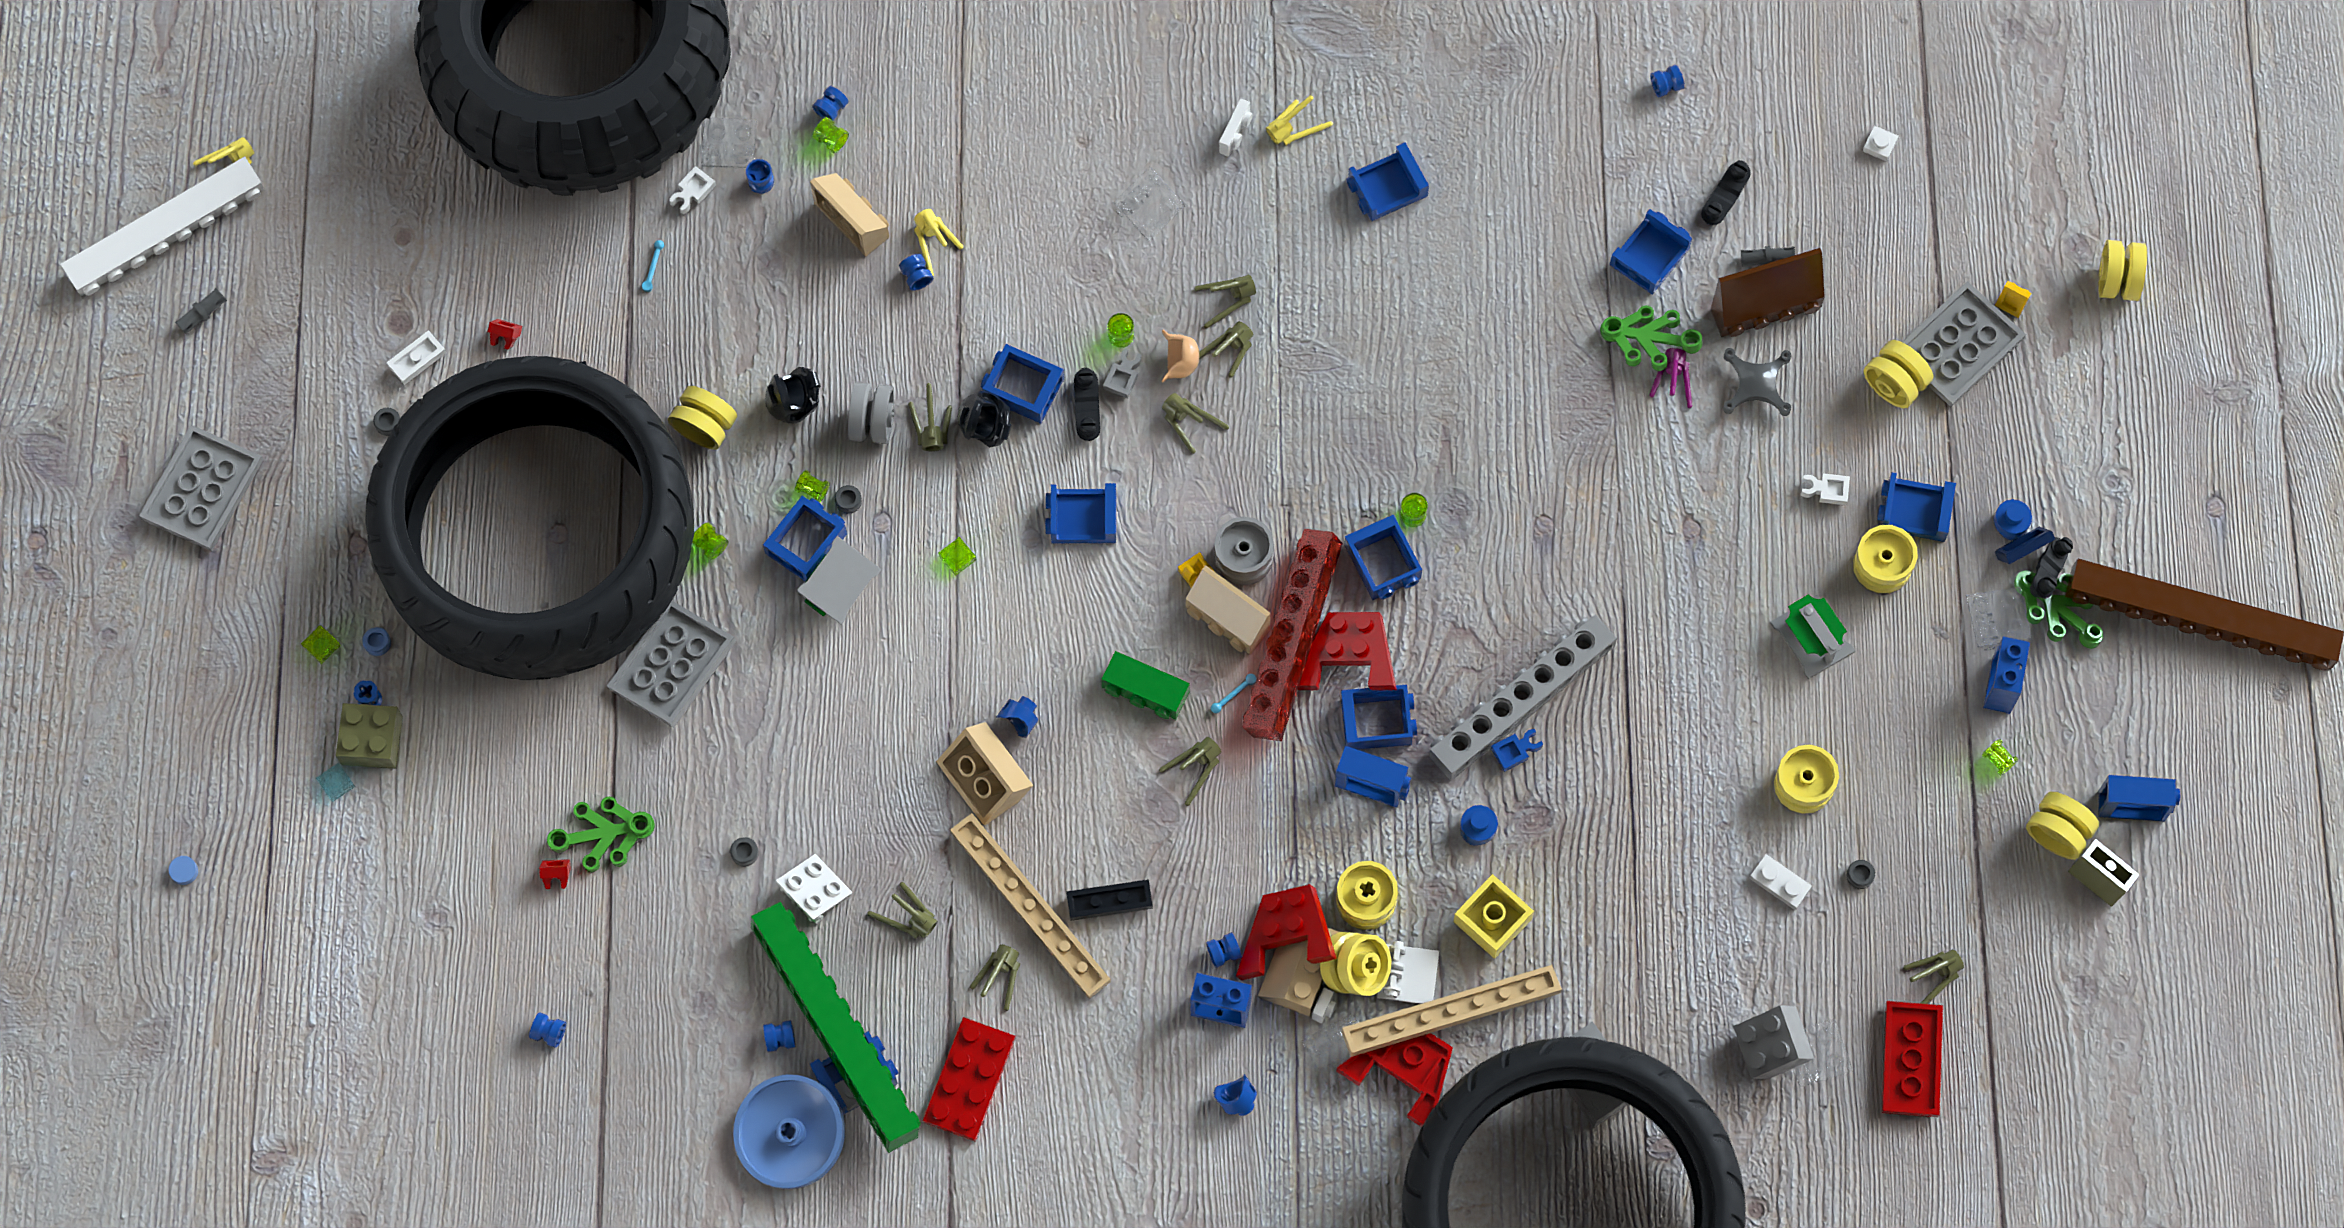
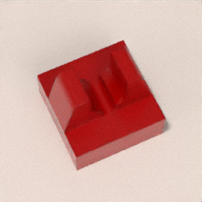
M501 319L490 321L487 330L490 333V344L493 346L497 345L499 338L502 336L505 340L504 349L512 348L517 338L521 335L522 326Z
M570 859L542 861L539 873L545 888L551 889V880L553 878L560 880L561 889L566 888L571 871Z

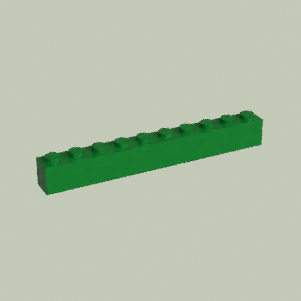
M779 902L752 915L751 930L887 1152L890 1153L917 1139L919 1126H921L917 1114L914 1111L910 1112L907 1108L904 1093L900 1088L896 1089L891 1082L893 1078L888 1067L880 1064L877 1059L879 1056L875 1046L871 1042L867 1043L863 1036L865 1033L861 1023L858 1020L854 1021L851 1017L848 1002L844 997L840 999L833 978L830 975H825L822 970L823 963L817 953L813 954L809 949V940L803 931H798L795 926L796 920L791 910H785L782 903Z

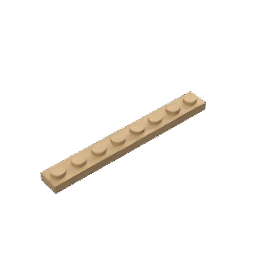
M972 813L950 829L955 839L1089 999L1111 982L1108 975Z
M1549 965L1343 1027L1341 1033L1352 1057L1561 993L1562 988L1553 966Z

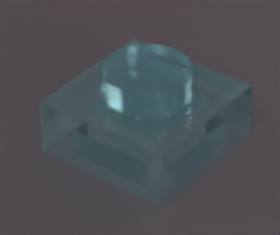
M339 762L316 777V780L332 802L355 787Z

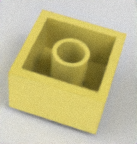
M1492 874L1455 913L1453 922L1495 959L1532 920L1534 910Z

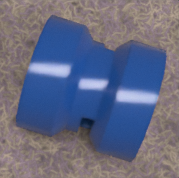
M1677 65L1667 67L1666 72L1658 70L1650 74L1651 84L1657 97L1667 95L1671 89L1676 92L1685 87L1682 73Z
M828 86L823 92L824 96L822 99H817L812 108L821 118L832 123L838 116L837 112L840 109H844L849 101L840 90L833 86Z
M756 159L748 164L746 176L750 189L757 194L769 192L774 186L771 165L763 159Z
M922 254L911 255L899 264L902 274L907 276L906 282L912 291L925 288L934 280L931 271L925 267L926 261Z
M1232 932L1225 934L1218 941L1213 939L1206 942L1215 968L1223 966L1225 961H1236L1242 958L1240 948Z
M539 1012L532 1023L529 1038L535 1041L543 1039L549 1046L557 1048L564 1036L566 1021L560 1019L550 1020L547 1014Z
M791 1020L783 1021L778 1026L772 1023L763 1025L767 1052L777 1051L779 1047L787 1049L796 1048Z

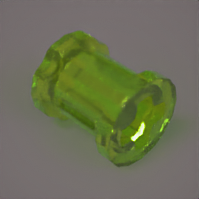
M804 470L798 478L794 490L798 493L804 492L820 503L829 490L830 482L827 480L821 481L811 476L810 471Z
M1998 739L1982 753V756L1988 758L1999 769L1998 774L2001 776L2011 769L2019 759L2017 756L2013 757L2002 745L2003 741Z

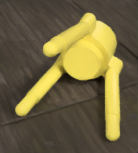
M1310 95L1300 104L1299 100H1294L1291 105L1266 127L1268 135L1277 145L1283 142L1286 146L1296 139L1333 125L1329 121L1296 134H1290L1293 131V127L1289 120L1313 100V96Z
M241 137L228 146L194 161L193 165L197 166L207 161L213 163L227 155L233 163L246 157L249 164H251L252 162L249 157L254 155V151L248 141Z
M925 209L914 218L917 225L914 232L918 237L921 251L926 261V268L934 276L923 235L927 237L935 235L942 246L946 247L947 242L939 231L941 229L958 249H962L963 245L943 224L940 217L935 216L933 210Z

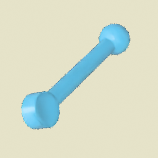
M657 240L654 243L655 252L647 280L642 283V288L645 292H650L653 289L651 281L660 250L664 248V242L661 240Z
M1248 674L1245 681L1219 703H1213L1211 711L1219 713L1222 706L1248 685H1254L1256 683V676Z

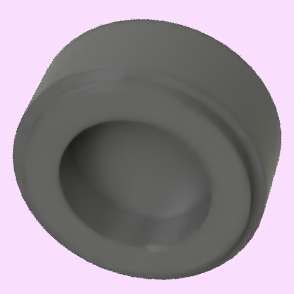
M382 408L375 414L373 423L380 434L389 436L394 426L398 424L400 416L393 408Z
M851 485L842 486L835 494L836 507L846 514L856 512L862 505L860 491Z
M742 837L733 842L730 854L737 865L750 866L757 860L759 850L757 844L752 839Z
M1856 860L1850 864L1846 877L1849 884L1854 888L1865 889L1873 883L1875 869L1866 860Z

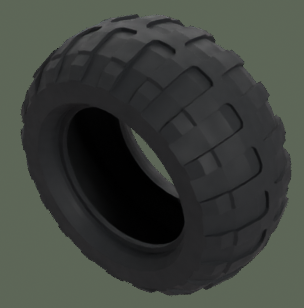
M420 0L418 6L419 22H417L414 34V51L423 89L440 126L458 142L463 152L470 159L485 169L492 168L498 171L504 179L516 186L526 189L529 186L544 188L554 195L573 196L575 191L598 189L599 193L611 192L619 189L617 184L630 181L639 176L646 179L660 171L663 162L675 153H683L693 143L698 132L697 129L705 118L709 119L721 95L720 86L722 79H724L730 63V29L724 0H633L651 17L652 28L643 52L632 67L612 83L589 93L575 96L539 94L518 86L504 76L495 66L498 45L505 29L516 14L533 0Z

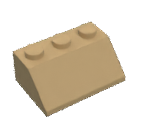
M837 173L813 178L810 181L816 206L865 257L889 238V223L881 214L876 215L871 210L872 206L864 196L859 197L854 192L855 188L847 178L842 180Z
M1205 565L1186 597L1188 614L1198 621L1202 619L1209 624L1208 628L1218 636L1224 635L1239 652L1245 651L1251 655L1270 631L1271 613Z
M986 722L965 728L936 761L983 825L990 823L1017 804L1034 786Z
M1328 928L1330 937L1336 933H1339L1336 930ZM1308 940L1276 948L1258 998L1310 1017L1324 981L1321 976L1320 963L1311 964L1307 961Z

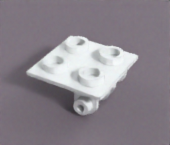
M816 854L776 880V883L781 887L780 891L792 900L791 903L793 905L797 904L798 910H803L809 922L813 921L815 924L823 919V913L852 894L849 888Z
M1393 941L1392 945L1386 944L1391 956V971L1387 983L1378 992L1377 998L1418 1004L1432 1001L1434 999L1439 951L1406 947L1400 941Z

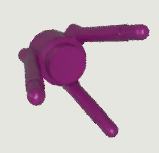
M1669 348L1665 351L1667 356V367L1665 369L1671 375L1670 395H1675L1677 375L1683 372L1687 407L1690 409L1692 408V396L1689 379L1690 363L1686 361L1687 353L1680 348ZM1664 370L1657 372L1649 394L1651 398L1655 396Z

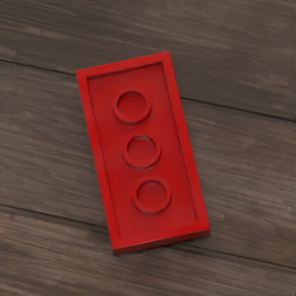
M1886 1001L1881 1113L1935 1118L1940 1116L1943 1005Z
M963 1017L924 1115L923 1123L976 1142L1016 1036Z

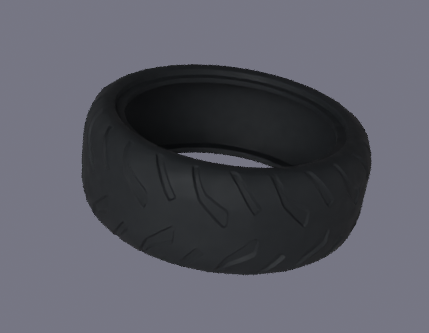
M549 356L504 358L487 361L449 377L425 393L423 398L417 399L401 416L398 424L394 426L378 454V462L373 466L368 485L369 493L366 499L365 524L368 534V548L375 570L390 600L404 621L425 643L445 658L477 672L507 679L543 680L566 676L605 663L634 644L660 618V614L666 611L678 591V586L683 579L690 559L691 545L694 538L692 495L680 453L670 433L648 403L630 387L606 373L573 360ZM527 426H560L582 431L599 438L616 449L628 460L641 477L643 483V506L639 526L630 548L618 566L605 580L583 596L548 610L530 613H503L480 608L457 598L440 586L425 570L421 553V531L425 510L430 497L440 479L457 459L482 441L497 434Z
M1558 1037L1516 1046L1485 1060L1459 1079L1439 1100L1423 1124L1409 1157L1402 1190V1228H1450L1448 1215L1450 1180L1457 1157L1473 1132L1489 1116L1516 1099L1545 1090L1562 1088L1583 1089L1609 1095L1629 1104L1649 1118L1665 1134L1678 1153L1689 1179L1694 1206L1693 1228H1745L1746 1225L1745 1192L1739 1162L1729 1135L1720 1119L1703 1097L1676 1071L1656 1058L1615 1042L1589 1037Z

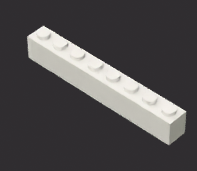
M243 157L61 263V266L80 296L85 294L86 296L92 295L100 289V285L108 280L109 282L116 281L122 277L123 272L131 267L135 269L143 265L149 256L164 253L173 242L186 240L192 235V231L199 227L206 228L215 222V218L223 213L227 215L234 212L238 208V204L243 201L256 199L261 195V191L264 190L263 185L246 157Z

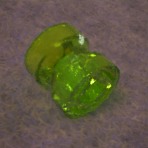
M825 117L814 129L812 137L817 142L826 144V148L829 151L836 153L845 145L849 132L843 127L837 128L832 119Z
M1124 313L1113 315L1107 323L1110 343L1119 348L1129 346L1134 339V322L1132 318Z
M1410 493L1403 498L1400 518L1405 525L1418 527L1425 522L1428 510L1426 498L1419 493Z
M707 522L694 532L692 543L697 548L701 547L704 550V555L709 560H713L726 549L729 540L722 534L718 535L716 528Z

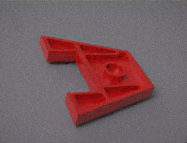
M1328 612L1290 685L1293 690H1319L1323 666H1371L1368 680L1370 690H1397L1384 621L1380 612Z
M1308 884L1262 896L1236 974L1237 978L1246 980L1264 976L1266 950L1307 940V961L1311 964L1337 959L1315 887Z
M1428 1033L1352 1056L1336 1068V1072L1360 1086L1374 1064L1421 1094L1407 1114V1118L1422 1127L1432 1109L1439 1102L1453 1047L1432 1033Z

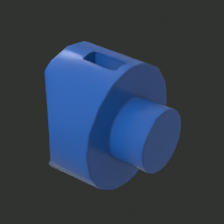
M2006 500L1996 510L1993 522L1998 532L2005 539L2013 541L2026 534L2032 522V513L2030 508L2022 501Z
M1022 696L1018 702L1009 699L996 718L1008 719L1014 725L1018 736L1027 738L1038 722L1037 716L1033 713L1037 705L1025 696Z
M1483 805L1468 808L1462 815L1460 823V833L1464 841L1470 845L1479 846L1492 840L1496 835L1498 827L1497 816L1494 811Z
M1244 1074L1233 1082L1217 1085L1213 1094L1225 1113L1228 1115L1239 1114L1240 1116H1245L1254 1109L1255 1105L1253 1102L1256 1099L1257 1091Z

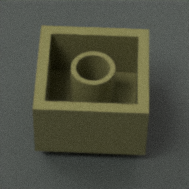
M342 704L336 757L341 765L396 769L403 719L398 707Z

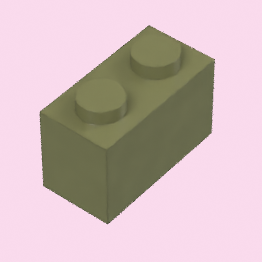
M2097 839L2085 849L2068 870L2070 874L2111 907L2127 892L2139 876L2135 870Z

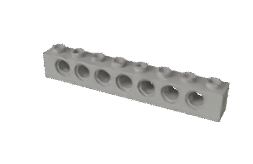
M1596 614L1589 620L1587 617L1582 619L1575 626V631L1571 635L1567 636L1564 634L1555 642V648L1549 653L1543 651L1533 661L1535 663L1528 670L1523 668L1517 672L1511 684L1507 687L1505 684L1500 686L1492 694L1493 698L1489 702L1485 703L1483 701L1472 710L1473 715L1466 720L1463 718L1458 720L1452 726L1451 733L1446 737L1441 735L1431 743L1429 758L1450 781L1615 647L1617 637ZM1585 641L1590 647L1583 650L1578 648L1576 643ZM1558 658H1565L1569 661L1570 664L1567 666H1560L1556 663L1555 660ZM1543 674L1548 677L1549 681L1540 683L1535 677ZM1518 691H1523L1529 697L1525 700H1519L1514 694ZM1503 708L1508 712V715L1499 717L1494 713V710ZM1483 725L1486 727L1487 732L1478 734L1473 730V727ZM1462 742L1467 748L1463 751H1458L1453 748L1452 744Z

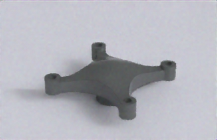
M1727 348L1723 357L1725 361L1735 368L1739 378V388L1736 395L1724 403L1723 411L1726 414H1731L1738 405L1747 401L1757 400L1773 405L1780 411L1782 416H1788L1791 411V405L1780 398L1776 388V375L1784 364L1790 362L1791 352L1784 350L1775 361L1756 364L1741 360L1735 355L1734 349Z

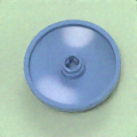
M788 1074L772 1077L757 1085L741 1103L734 1122V1145L744 1168L760 1182L782 1189L805 1187L826 1175L838 1160L845 1139L844 1116L834 1095L819 1082L800 1075Z

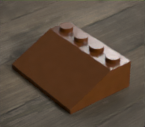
M1821 248L1720 277L1710 309L1720 336L1725 337L1729 335L1730 337H1736L1751 328L1759 330L1767 327L1771 322L1778 320L1786 322L1801 313L1808 315L1817 312L1822 307L1825 298Z

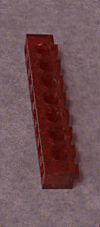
M1304 529L1302 537L1298 540L1297 553L1294 562L1289 568L1288 582L1282 591V601L1279 610L1274 616L1273 630L1266 642L1264 659L1259 665V675L1255 686L1251 690L1249 707L1243 716L1242 727L1253 738L1282 742L1343 545L1333 532Z

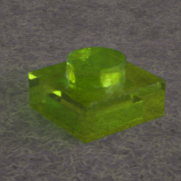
M960 537L938 552L941 560L955 576L977 560L975 554Z
M321 625L301 643L302 647L320 664L324 663L341 646Z

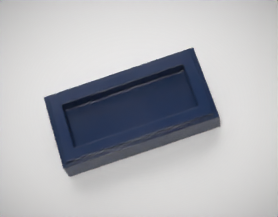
M2039 526L1998 548L1995 554L1998 560L2012 564L2056 539L2051 530Z

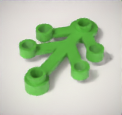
M1645 305L1624 319L1616 316L1608 317L1600 327L1602 338L1606 341L1617 343L1625 354V362L1629 366H1637L1641 363V352L1633 348L1627 338L1636 339L1651 358V366L1656 371H1662L1667 367V356L1661 353L1653 342L1679 346L1689 354L1697 353L1702 347V335L1697 330H1686L1681 336L1657 332L1666 326L1668 328L1679 326L1680 314L1676 310H1668L1664 316L1654 320L1653 308ZM1644 313H1649L1650 315H1649V316H1643L1642 314H1644ZM1671 317L1676 318L1675 320H1668ZM1639 322L1646 324L1639 329L1632 328L1633 325ZM1630 356H1637L1635 359L1629 358ZM1657 360H1662L1663 362H1662V363H1656L1655 361H1657Z
M2024 570L2015 577V589L2020 595L2025 597L2027 621L2031 624H2039L2045 613L2037 605V598L2031 594V584H2029L2032 583L2036 573ZM2064 573L2057 578V587L2055 589L2066 592L2067 585L2062 581L2068 583L2070 574ZM2051 595L2046 599L2038 598L2045 606L2049 628L2047 636L2050 640L2059 642L2066 634L2065 627L2059 622V615L2080 632L2079 641L2084 647L2093 649L2100 644L2103 639L2101 627L2096 624L2088 625L2067 608L2081 607L2087 610L2091 609L2093 604H2078L2073 602L2071 598L2065 597V595ZM2032 613H2036L2038 617L2033 616ZM2053 630L2058 631L2060 635L2054 633Z
M607 796L601 801L602 811L607 815L615 814L625 823L613 824L591 810L587 803L579 802L573 809L576 818L587 820L598 828L567 834L563 829H554L548 834L547 843L553 852L562 853L570 845L599 840L591 853L587 854L582 860L586 871L595 872L600 867L599 860L617 836L627 834L619 848L612 850L610 853L612 864L616 867H621L626 864L627 854L638 839H645L653 833L655 823L650 814L642 811L633 814L619 805L615 798ZM613 802L614 807L612 809H605V804ZM585 807L587 812L584 815H579L577 813L579 808ZM644 822L646 827L643 830H638L636 828L638 823ZM557 839H564V844L562 846H555V841ZM622 854L623 859L621 861H614V856ZM594 859L596 864L593 867H588L586 865L588 860Z

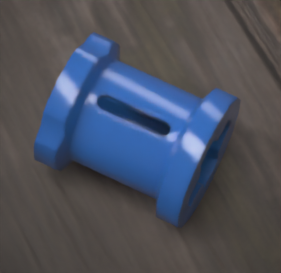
M363 680L356 684L353 695L358 704L381 706L382 695L375 683ZM368 693L372 696L368 699L364 695Z

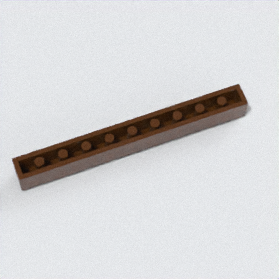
M2079 558L2071 568L2065 597L2071 598L2073 602L2084 605L2089 603L2099 606L2103 611L2125 613L2127 617L2132 619L2144 618L2151 620L2153 624L2158 626L2169 625L2177 627L2183 633H2199L2212 641L2224 640L2231 642L2233 646L2238 648L2250 647L2257 649L2263 655L2285 657L2289 662L2312 664V667L2318 670H2331L2337 664L2344 637V631Z

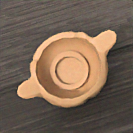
M1162 330V334L1168 340V373L1163 377L1162 383L1167 379L1188 377L1195 371L1199 363V348L1196 341L1185 335L1169 334Z

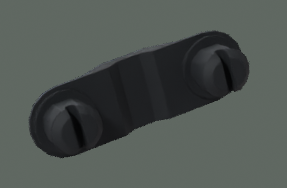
M1738 160L1728 167L1714 192L1707 200L1701 211V217L1707 224L1717 225L1721 223L1740 196L1751 176V170L1745 161Z
M1082 368L1074 376L1076 431L1082 440L1092 441L1100 434L1098 378L1091 369Z
M2055 537L2056 540L2050 542L2045 552L2041 555L2036 566V574L2030 585V592L2034 597L2046 599L2055 591L2057 577L2064 567L2068 553H2071L2073 549V543L2068 537H2063L2062 539Z

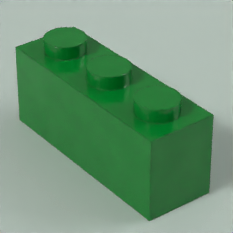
M1117 651L1114 652L1101 679L1102 688H1104L1107 694L1117 698L1123 696L1138 708L1148 707L1163 719H1169L1170 717L1177 720L1190 693V683Z

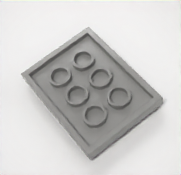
M1967 281L1915 329L1903 343L1918 352L1928 363L1934 376L1928 387L1952 407L2025 338L2026 334Z
M191 425L139 517L145 522L212 551L264 459L254 452Z
M671 601L666 611L660 614V618L646 631L607 687L613 693L674 728L733 647L736 639L729 633Z

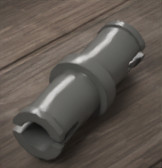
M1765 246L1764 249L1741 250L1742 267L1764 265L1794 256L1795 247L1771 248L1770 246Z
M215 288L199 303L195 302L192 305L193 308L178 321H175V323L187 335L201 321H207L210 318L209 315L227 300Z

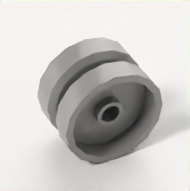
M854 383L848 422L850 441L864 442L868 437L870 429L871 439L874 443H889L895 410L893 386L879 384L875 389L872 401V388L870 384Z
M1244 516L1233 518L1223 524L1216 534L1214 543L1216 568L1223 578L1233 584L1249 585L1265 578L1272 568L1274 558V541L1272 533L1267 526L1255 518Z

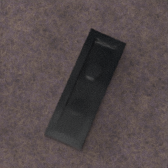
M1149 879L1066 891L1070 921L1153 909Z

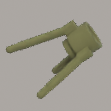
M1249 274L1231 280L1198 285L1194 288L1196 291L1210 289L1211 292L1230 289L1233 297H1239L1240 299L1205 323L1204 328H1209L1240 306L1250 303V296L1256 294L1254 281Z
M1238 321L1232 328L1229 327L1224 334L1199 352V359L1220 343L1222 344L1212 353L1213 357L1220 354L1228 345L1234 349L1240 347L1241 350L1228 374L1232 378L1246 351L1252 346L1249 340L1254 334L1245 323Z
M927 383L928 426L924 427L923 432L913 402H909L908 405L918 436V445L922 446L924 451L933 452L942 450L944 448L943 444L948 443L947 434L952 406H947L943 428L940 431V427L934 425L932 385Z
M1177 393L1171 394L1162 405V409L1167 413L1164 418L1173 426L1192 454L1196 450L1176 422V419L1181 421L1188 415L1201 423L1203 419L1200 416L1225 430L1229 429V425L1193 405Z
M1206 737L1162 766L1159 771L1163 773L1189 756L1191 757L1180 765V770H1184L1194 761L1203 766L1206 763L1208 764L1185 801V805L1189 806L1212 769L1220 762L1217 756L1222 751L1213 739Z
M900 882V887L919 910L913 909L896 894H892V898L912 915L908 922L912 925L911 928L875 912L868 911L867 913L868 916L909 933L915 939L919 935L925 939L938 923L934 918L935 915L923 905L904 882Z
M1000 944L997 951L992 952L988 962L971 983L970 988L974 989L993 966L994 969L981 992V996L985 997L999 971L1008 973L1011 970L1004 1010L1008 1011L1016 974L1021 965L1016 961L1019 952L1010 946Z
M1954 949L1946 953L1942 951L1934 956L1903 966L1904 970H1910L1934 962V966L1910 977V982H1915L1936 971L1942 977L1947 976L1921 1002L1922 1004H1928L1950 982L1959 978L1957 972L1964 969V963Z

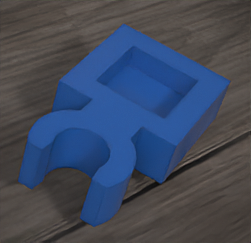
M1535 729L1528 730L1520 740L1515 733L1491 746V750L1504 772L1527 761L1529 758L1527 751L1537 752L1543 747L1542 741L1537 744H1532L1529 741V738L1536 735Z

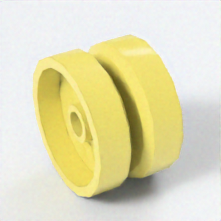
M2106 240L2099 266V297L2115 299L2120 291L2123 300L2139 301L2146 274V244L2131 242L2126 250H2124L2122 241Z
M1897 340L1888 341L1880 350L1879 356L1874 357L1865 366L1863 371L1867 382L1875 392L1887 402L1900 408H1908L1917 398L1918 392L1924 391L1934 378L1930 366L1923 357L1910 346Z
M687 386L679 398L682 406L673 408L667 419L668 423L688 440L702 447L717 450L726 437L723 430H729L738 417L737 413L728 403L715 394L696 386Z
M1879 525L1870 529L1861 538L1853 559V569L1858 581L1868 590L1877 593H1892L1901 589L1909 581L1918 559L1917 546L1912 536L1902 528L1893 525Z
M1799 745L1789 750L1781 759L1774 779L1775 793L1780 802L1791 811L1801 814L1814 813L1824 808L1831 800L1839 780L1838 765L1833 756L1823 748L1814 745Z
M2048 792L2039 804L2040 812L2033 813L2027 822L2026 830L2037 843L2047 850L2066 859L2075 860L2080 857L2086 848L2085 840L2092 838L2099 827V821L2088 808L2071 797L2058 792Z
M1360 861L1349 866L1341 874L1337 885V910L1342 919L1352 927L1362 930L1376 929L1386 924L1394 914L1398 897L1397 881L1392 872L1384 865L1373 861Z
M1339 932L1332 935L1330 938L1337 959L1320 963L1321 976L1327 987L1338 993L1372 996L1380 992L1387 983L1391 971V956L1384 940L1377 935Z

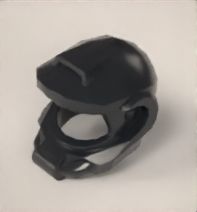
M797 367L788 376L779 378L778 374H774L765 394V404L769 413L775 419L790 424L801 422L813 413L819 403L818 395L819 388L821 387L817 372H813L809 368Z
M979 391L965 398L958 408V425L966 439H978L989 448L1000 446L1004 440L1008 439L1012 426L1010 424V407L996 394Z

